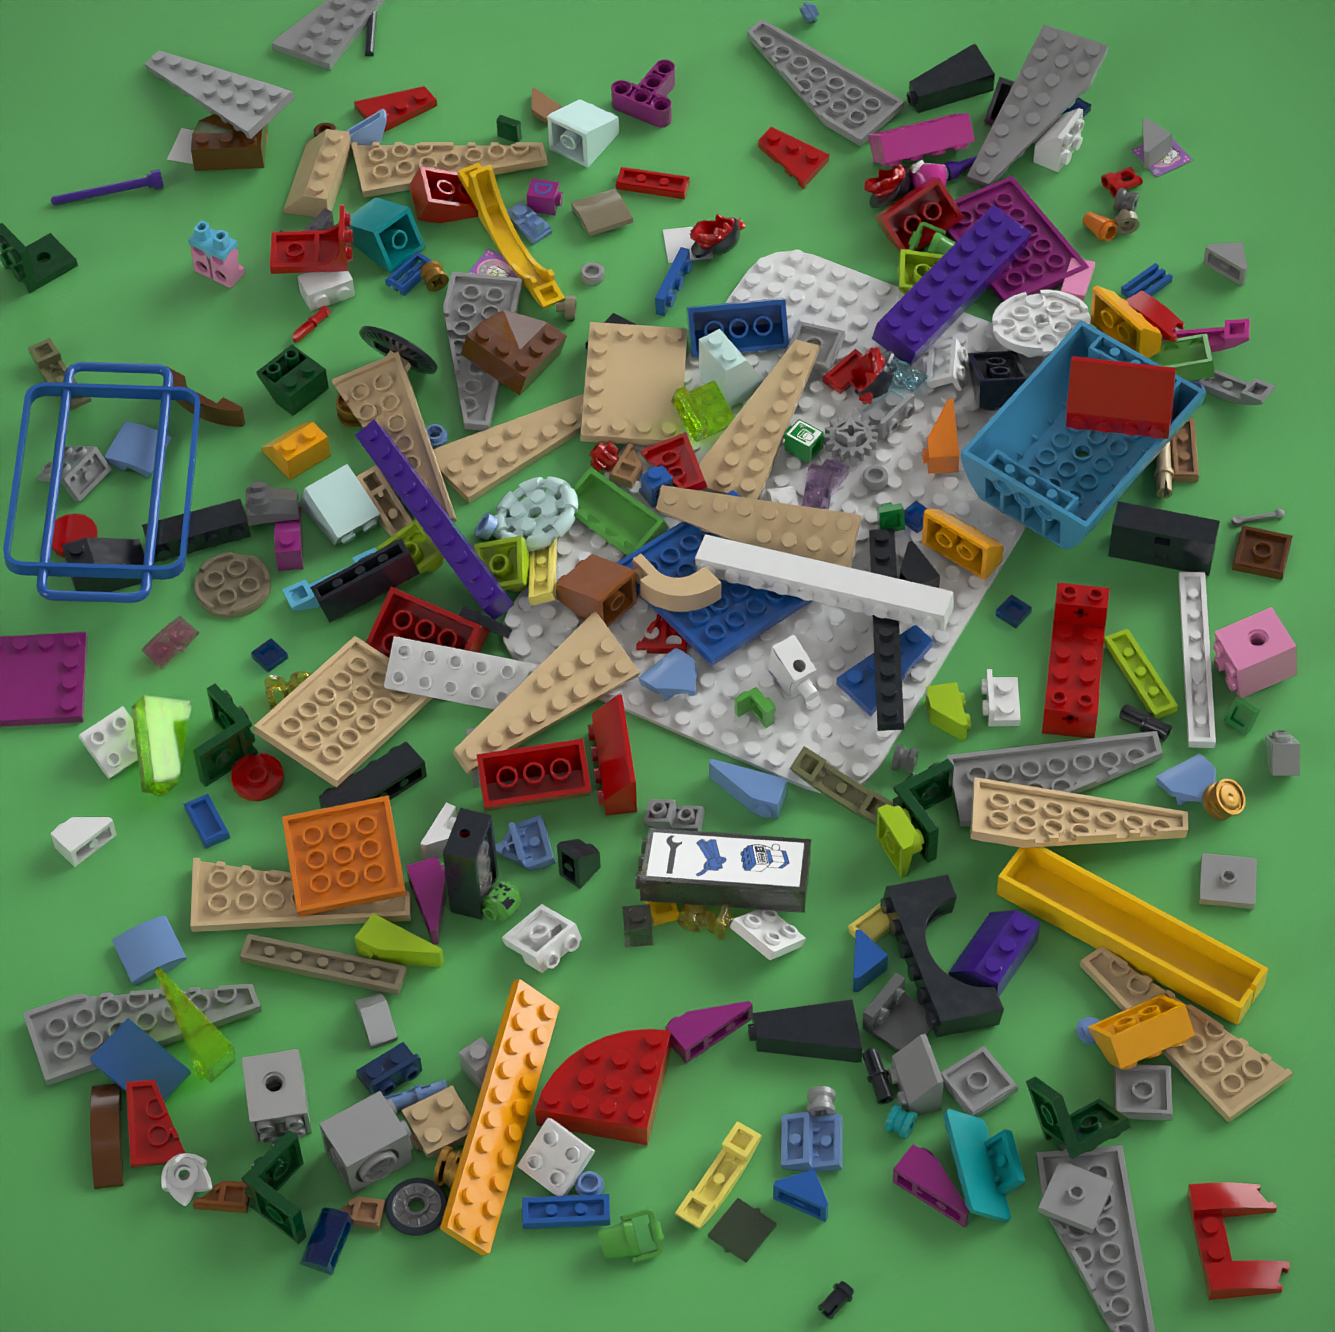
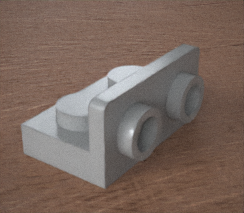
M890 390L861 417V420L869 419L870 425L876 426L878 437L883 440L888 434L894 433L903 420L912 416L915 411V396L909 393L904 398Z

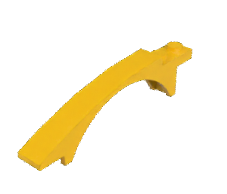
M478 162L458 170V177L477 208L480 221L517 278H523L524 287L542 309L556 305V302L565 301V297L554 280L555 274L552 269L542 267L531 256L517 234L503 203L492 166L489 164L482 167Z

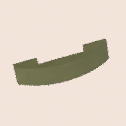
M49 338L28 347V351L45 382L63 383L67 366L62 361L60 352L52 340ZM55 396L61 402V396ZM71 397L69 411L91 402V398Z
M804 746L789 769L834 802L877 825V808L886 804L893 806V802L873 789L870 791L826 763V759Z

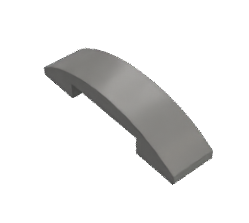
M1214 369L1215 377L1195 380L1203 384L1206 392L1223 400L1241 405H1262L1276 390L1275 385L1254 378L1249 383Z

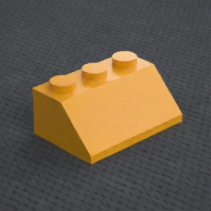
M1099 286L1093 287L1091 323L1098 330L1147 358L1161 351L1162 334L1158 328L1153 327L1145 320L1141 313H1137L1125 299L1120 298L1115 292Z
M926 509L924 511L922 544L984 581L1003 561L1004 545L998 540L988 537L976 527L969 526L955 515L949 514L942 509Z
M1162 994L1088 1026L1090 1034L1107 1061L1120 1069H1130L1136 1066L1138 1061L1144 1058L1157 1057L1162 1054V1050L1184 1045L1187 1039L1195 1036L1185 1004Z

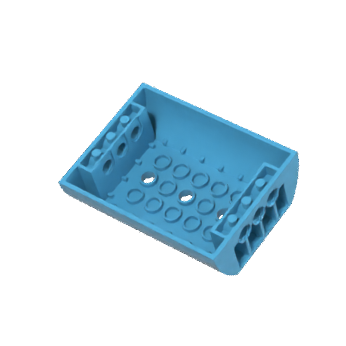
M1082 320L1079 321L961 451V460L966 476L982 501L1062 549L1073 548L1082 542L1197 411L1206 395L1205 390L1175 374L1173 409L1168 439H1154L1138 435L1128 436L1111 432L1102 433L1085 429L1076 430L1066 427L1072 356L1161 366ZM1084 451L1087 452L1089 455L1087 457L1081 458L1078 457L1076 453Z

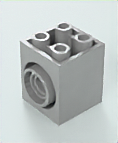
M299 1049L243 1057L242 1066L249 1121L255 1142H274L278 1137H283L289 1130L297 1135L298 1138L304 1137L306 1133H312L304 1071Z
M380 1091L319 1123L325 1152L352 1194L413 1162L411 1150L414 1147L409 1138L411 1131L404 1120L399 1121L395 1115L397 1114V1109L390 1098L386 1100Z

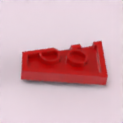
M425 86L354 101L355 109L364 119L384 108L387 117L384 132L437 106V99Z
M770 127L758 140V147L771 160L784 167L786 174L798 180V185L803 189L829 162L828 153L773 127Z
M686 432L640 450L642 457L652 467L662 465L673 478L674 487L697 491L708 487Z
M156 1081L126 1082L131 1168L166 1165L172 1157L186 1153Z

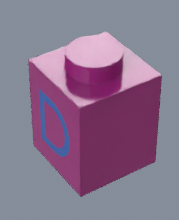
M532 178L526 194L527 206L535 213L555 215L558 206L561 207L563 203V192H560L559 182Z

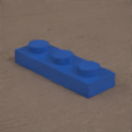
M680 247L655 297L656 314L665 316L669 307L672 308L674 306L676 293L681 291L684 277L692 269L693 261L690 260V249Z
M609 1194L522 1197L523 1229L610 1225Z

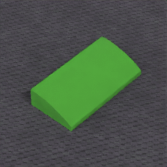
M1207 333L1178 338L1174 343L1169 340L1161 341V351L1149 358L1161 366L1176 368L1175 374L1187 381L1215 377Z
M592 467L586 471L572 488L575 490L578 498V511L574 514L575 518L626 556L669 529L663 518Z

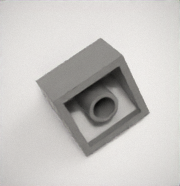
M922 1034L892 1056V1066L888 1068L892 1085L896 1084L899 1090L897 1092L899 1106L902 1109L905 1108L906 1112L913 1111L917 1113V1116L941 1110L944 1083L926 1034Z

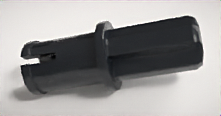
M1128 704L1122 707L1119 714L1121 719L1139 727L1141 732H1144V730L1147 732L1157 731L1158 737L1164 741L1168 738L1172 729V725L1152 717V713L1148 712L1146 714Z
M869 1048L862 1053L869 1074L867 1080L869 1083H872L877 1103L887 1104L895 1098L888 1080L889 1072L884 1069L878 1050Z

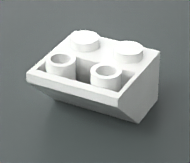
M1078 108L1059 116V120L1042 135L1035 145L1034 163L1059 172L1064 164L1067 165L1070 162L1072 153L1080 148L1083 137H1081V131L1084 127V120H1082L1083 109Z

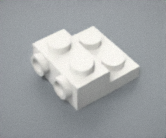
M541 904L502 936V939L507 947L522 955L526 964L543 973L548 968H555L560 958L568 951H575L579 947L582 937L574 922Z

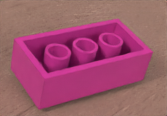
M954 113L868 135L873 163H881L882 166L888 165V167L902 164V159L904 161L923 159V154L932 156L946 153V148L948 150L964 149L968 147V143L975 141L969 113Z

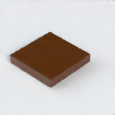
M1242 525L1232 570L1283 580L1293 536Z

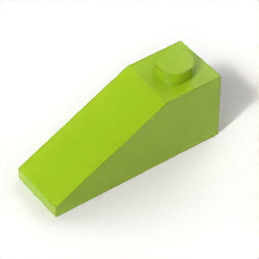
M374 913L355 936L357 952L363 958L409 966L442 967L444 964L441 948Z

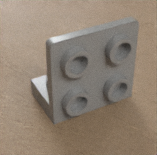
M66 445L60 482L75 502H80L112 468L96 446ZM53 461L48 462L42 467V472L37 476L39 481L50 482Z

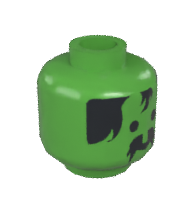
M509 881L493 883L481 897L484 915L492 921L505 922L510 919L521 906V893L518 887Z

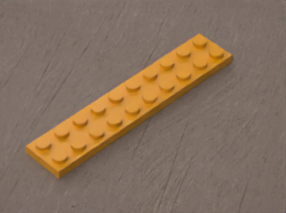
M521 979L513 981L440 1226V1230L481 1256L488 1255L491 1251L560 1006Z

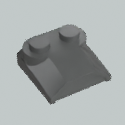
M264 482L252 483L246 489L248 525L298 520L299 498L297 490L271 488Z

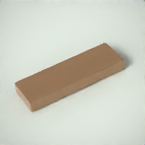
M1190 418L1170 440L1171 464L1174 471L1173 482H1198L1199 479L1195 420Z

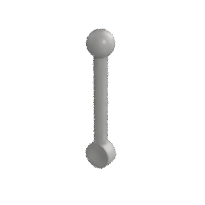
M1276 509L1275 512L1247 517L1236 515L1233 517L1232 523L1235 526H1240L1242 522L1271 517L1283 518L1285 513L1282 509Z

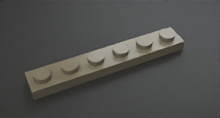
M252 934L247 935L239 956L241 963L395 995L400 994L407 974L406 966Z

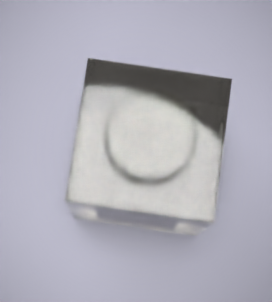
M650 904L623 906L625 947L653 945Z

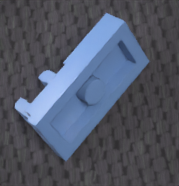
M523 201L507 210L514 228L532 244L535 245L552 234L550 225Z

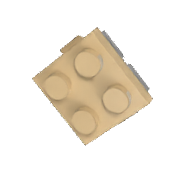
M453 1086L401 1110L404 1119L411 1127L412 1134L409 1137L416 1150H423L430 1160L438 1157L445 1145L458 1147L466 1141L472 1117Z

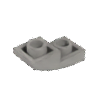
M649 799L644 823L672 832L700 834L705 810L703 806H677L674 799Z

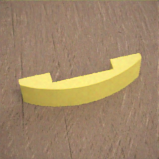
M737 1121L723 1141L722 1150L695 1190L689 1191L675 1212V1215L701 1229L718 1210L739 1180L752 1158L762 1135Z

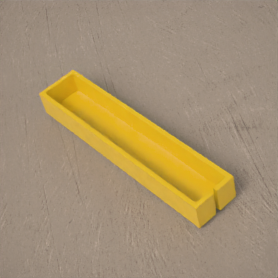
M1020 847L998 876L997 895L1096 949L1101 946L1105 947L1126 961L1132 969L1143 975L1146 974L1154 981L1237 1026L1249 1010L1251 1003L1253 1004L1265 986L1269 968L1045 847Z

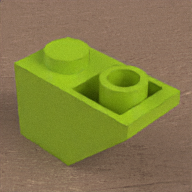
M957 682L926 686L925 704L930 723L961 741L966 740L967 729H971V719L969 713L964 712L966 707L964 692H959Z

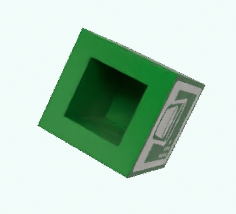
M798 419L793 426H789L784 432V450L808 464L823 449L824 432L801 419Z

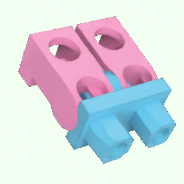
M203 220L194 227V234L188 239L189 245H191L194 271L232 288L245 274L244 267L239 265L237 260L239 255L236 249L238 242L230 238L228 232L213 230L210 228L209 223Z

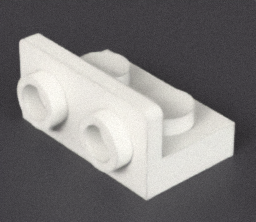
M956 338L929 345L926 383L929 388L953 383L958 391L964 389V380L967 378L965 363L968 361V353L966 348L962 347Z
M987 669L986 679H981V694H986V700L982 701L983 716H988V726H1020L1018 677H993L992 669Z

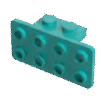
M951 1109L943 1112L945 1128L950 1139L951 1151L956 1162L958 1178L963 1189L966 1207L971 1213L1001 1222L1009 1221L1011 1214L1005 1195L1026 1182L1012 1131L1003 1129L990 1138L987 1125L983 1119Z

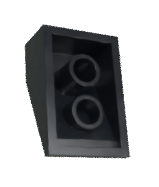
M1017 352L968 353V365L974 397L979 409L993 411L1001 408L1029 377Z
M83 538L62 544L66 563L143 565L144 551L140 539ZM71 577L75 591L113 592L141 584L142 579Z

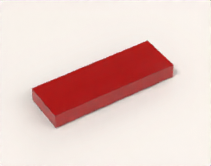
M621 167L616 181V189L685 199L690 184V177Z

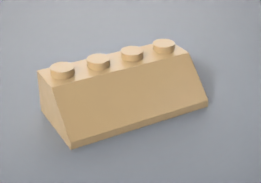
M326 129L306 143L283 209L284 213L330 218L352 154L350 132Z

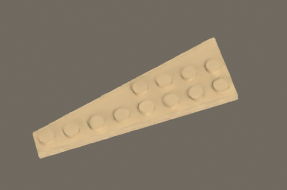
M357 142L351 143L363 198L410 190L409 184L420 166L458 172L460 169L479 162L482 167L490 164L495 175L548 166L543 143L516 142V144H511V146H503L498 144V142H491V146H476L475 142H468V146L453 145V142H420V144L406 145L403 142H395V145H380L379 142H372V145H357Z
M594 612L454 749L453 755L468 775L478 769L476 754L513 749L638 677L640 672L599 614Z
M193 858L190 923L192 932L366 923L373 913L389 922L411 921V895L408 891H406V896L298 917L290 872L253 870L251 866L242 865L241 868L226 865L225 862L221 861L210 863L201 861L200 858Z

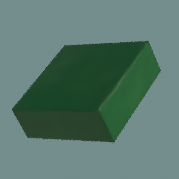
M499 115L496 119L498 137L515 143L520 142L522 139L521 122Z

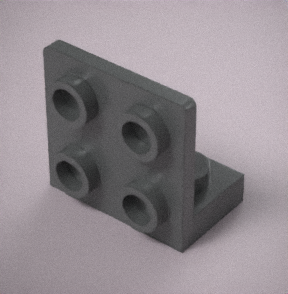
M895 973L863 1012V1029L896 1051H900L919 1035L926 1034L927 1036L933 1029L927 1024L926 1010L923 1004H919L918 1001L906 994L905 978Z

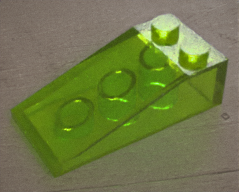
M158 966L154 969L157 986L190 1058L191 1070L200 1080L206 1078L211 1083L236 1061L234 1047Z

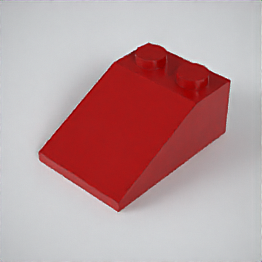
M423 166L419 167L409 184L417 220L445 223L478 217V210L461 183L458 172Z

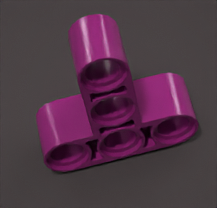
M666 59L658 61L638 85L625 80L615 81L611 85L612 107L619 112L656 127L669 126L672 122L671 100L666 96L675 86V64Z

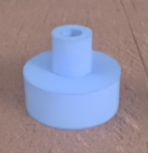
M489 513L484 514L476 526L475 535L484 540H487L491 535L496 537L494 530L497 525V518Z

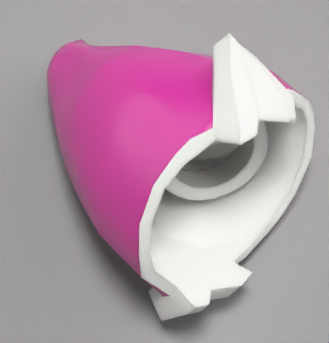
M923 160L912 165L909 172L912 179L911 185L914 189L931 177L940 178L944 186H946V179H948L949 175L944 164L924 163Z

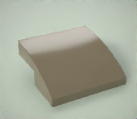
M615 188L571 202L572 211L578 216L582 229L589 236L634 223L629 209Z

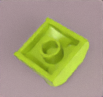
M901 249L897 267L898 290L905 295L943 255Z
M416 519L376 548L378 551L401 538L420 574L425 571H436L444 562L443 555Z
M515 536L474 544L475 552L503 590L509 589L512 592H521L529 585L530 556L525 538Z
M886 804L877 808L876 839L902 879L907 875L912 855L922 850L924 838L920 830L915 829L911 824V817L905 808L902 809L899 805L893 807Z

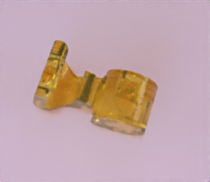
M305 671L293 673L290 675L289 682H285V679L282 677L268 675L265 678V689L270 709L272 710L277 706L276 697L273 694L274 690L278 688L283 693L284 698H286L311 674Z
M688 899L683 904L677 922L682 928L693 932H699L705 926L710 933L714 934L719 940H723L733 915L730 906L725 904L722 906L716 919L714 912H708L705 904L695 899Z

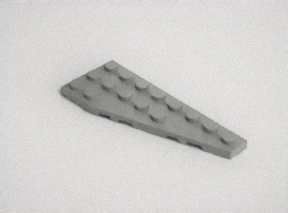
M763 19L747 31V38L819 120L828 128L859 146L868 141L869 134L877 133L904 108V100Z
M239 984L218 986V989L200 990V987H189L187 991H175L173 988L130 991V994L112 995V992L101 993V996L88 997L86 994H76L23 1012V1016L46 1085L49 1086L98 1069L90 1062L89 1058L127 1018L133 1021L158 1044L164 1046L262 1012L253 985Z

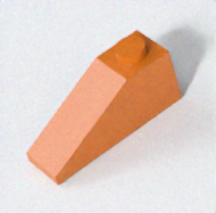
M953 398L947 400L927 438V448L922 449L923 464L927 463L928 474L955 473L959 471L960 456Z

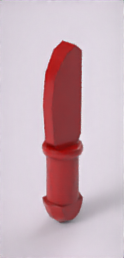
M327 306L321 307L316 314L308 318V321L298 327L292 335L293 342L298 343L310 331L316 328L326 317L328 318L330 308Z

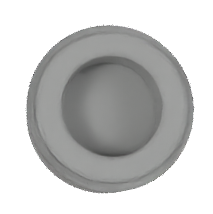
M587 263L580 270L582 282L589 286L599 285L605 278L604 268L599 263Z
M873 465L864 470L863 484L866 488L876 491L886 487L888 472L885 468Z

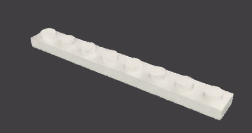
M1179 572L1178 583L1188 748H1215L1216 737L1205 572Z

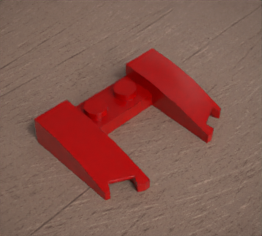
M1142 290L1126 300L1137 313L1143 315L1146 321L1159 329L1163 338L1173 343L1178 339L1177 333L1173 332L1175 327L1179 329L1185 328L1184 322L1173 312Z
M1222 1182L1188 1185L1187 1200L1209 1300L1282 1293L1283 1286L1278 1281L1281 1272L1288 1273L1289 1261H1232L1223 1220L1226 1217L1276 1212L1277 1207L1273 1201L1268 1203L1260 1194L1261 1186L1259 1184Z

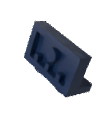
M402 1042L357 1069L356 1074L371 1095L380 1091L383 1096H387L400 1084L415 1079L422 1072V1064L419 1055H413L406 1044Z

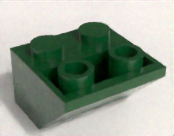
M293 344L256 372L276 404L292 416L329 389L326 369Z

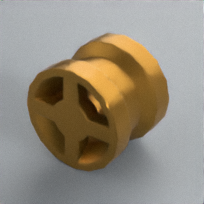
M427 262L420 269V276L425 281L429 291H439L448 284L449 278L443 271L440 262Z

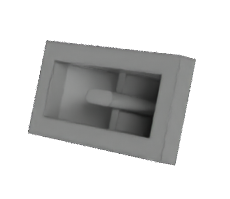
M1144 118L1142 119L1144 169H1148L1172 151V134L1151 120Z
M1243 243L1208 244L1205 247L1203 263L1243 286L1248 269Z
M381 992L354 1001L371 1049L398 1040L387 1000Z

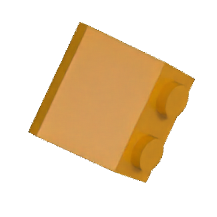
M314 422L301 423L261 447V451L289 480L331 456L328 436Z

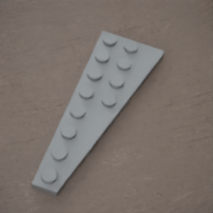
M326 0L272 42V48L275 51L331 70L367 25L370 15L375 10L378 11L386 0Z
M160 50L153 54L145 63L148 72L160 80H166L172 88H178L184 96H190L196 104L211 114L215 113L220 116L223 122H229L236 131L241 130L250 139L294 99L291 90Z

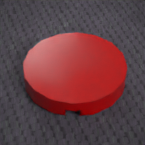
M76 513L57 518L55 520L51 550L55 551L58 556L65 558L62 544L83 538H98L96 524L86 515Z
M259 753L260 755L254 756L249 754L236 762L231 771V782L234 791L239 797L248 801H263L270 799L279 792L284 783V772L281 763L274 756L267 753Z

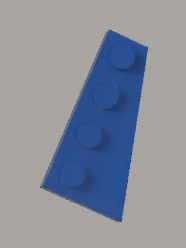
M917 625L900 634L902 681L905 678V674L911 668H914L933 646V640ZM874 653L836 678V684L870 717L876 712Z

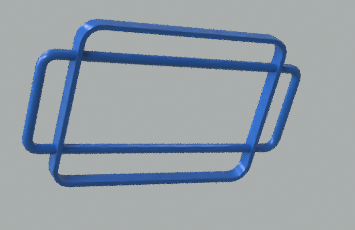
M76 362L66 369L63 383L44 382L29 388L24 398L3 548L6 567L18 575L38 576L36 584L38 593L43 598L52 601L137 603L149 595L152 579L165 580L179 576L184 571L187 556L201 414L198 394L190 388L173 386V374L164 365L139 363ZM82 371L160 374L163 376V386L73 383V379L76 373ZM43 396H61L40 561H17L10 555L31 405L37 398ZM71 397L161 400L143 565L50 562ZM171 400L188 401L194 406L180 555L173 564L154 566ZM48 576L142 579L140 590L134 593L57 591L47 588Z

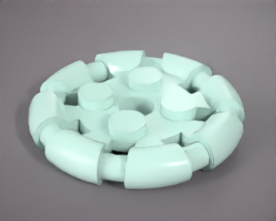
M550 476L547 479L536 477L520 483L518 489L514 492L509 491L496 508L498 513L494 516L498 520L494 534L498 540L522 536L526 540L529 552L550 546L553 540L557 537L561 538L566 534L575 520L574 514L578 511V498L575 490L565 480ZM525 495L527 496V497L524 498L522 501H520V502L518 501V500H520L521 498H523ZM541 513L537 518L533 519L534 515Z

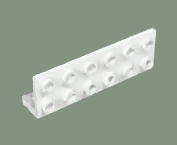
M394 636L384 687L386 689L494 710L539 664Z

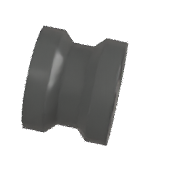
M1120 188L1114 201L1113 210L1119 212L1122 209H1127L1128 211L1135 212L1139 201V193H1128L1126 189Z
M897 744L891 769L894 771L902 769L907 774L913 775L919 749H906L903 745Z

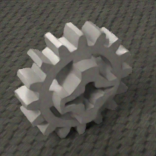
M851 414L847 415V419L838 416V422L831 420L830 427H825L824 444L826 445V452L832 451V458L840 456L841 462H844L846 458L850 459L851 463H854L855 458L862 462L864 461V455L871 457L872 450L877 449L878 433L876 432V426L870 425L869 419L862 421L861 415H858L856 419L852 418Z

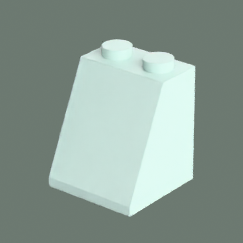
M581 99L547 116L549 149L587 168L619 134V117Z
M720 329L699 339V373L701 381L726 410L749 399L764 381Z
M348 464L306 487L299 501V506L334 546L341 542L343 544L349 543L356 537L355 534L361 530L364 532L371 530L377 525L376 522L380 516V512Z

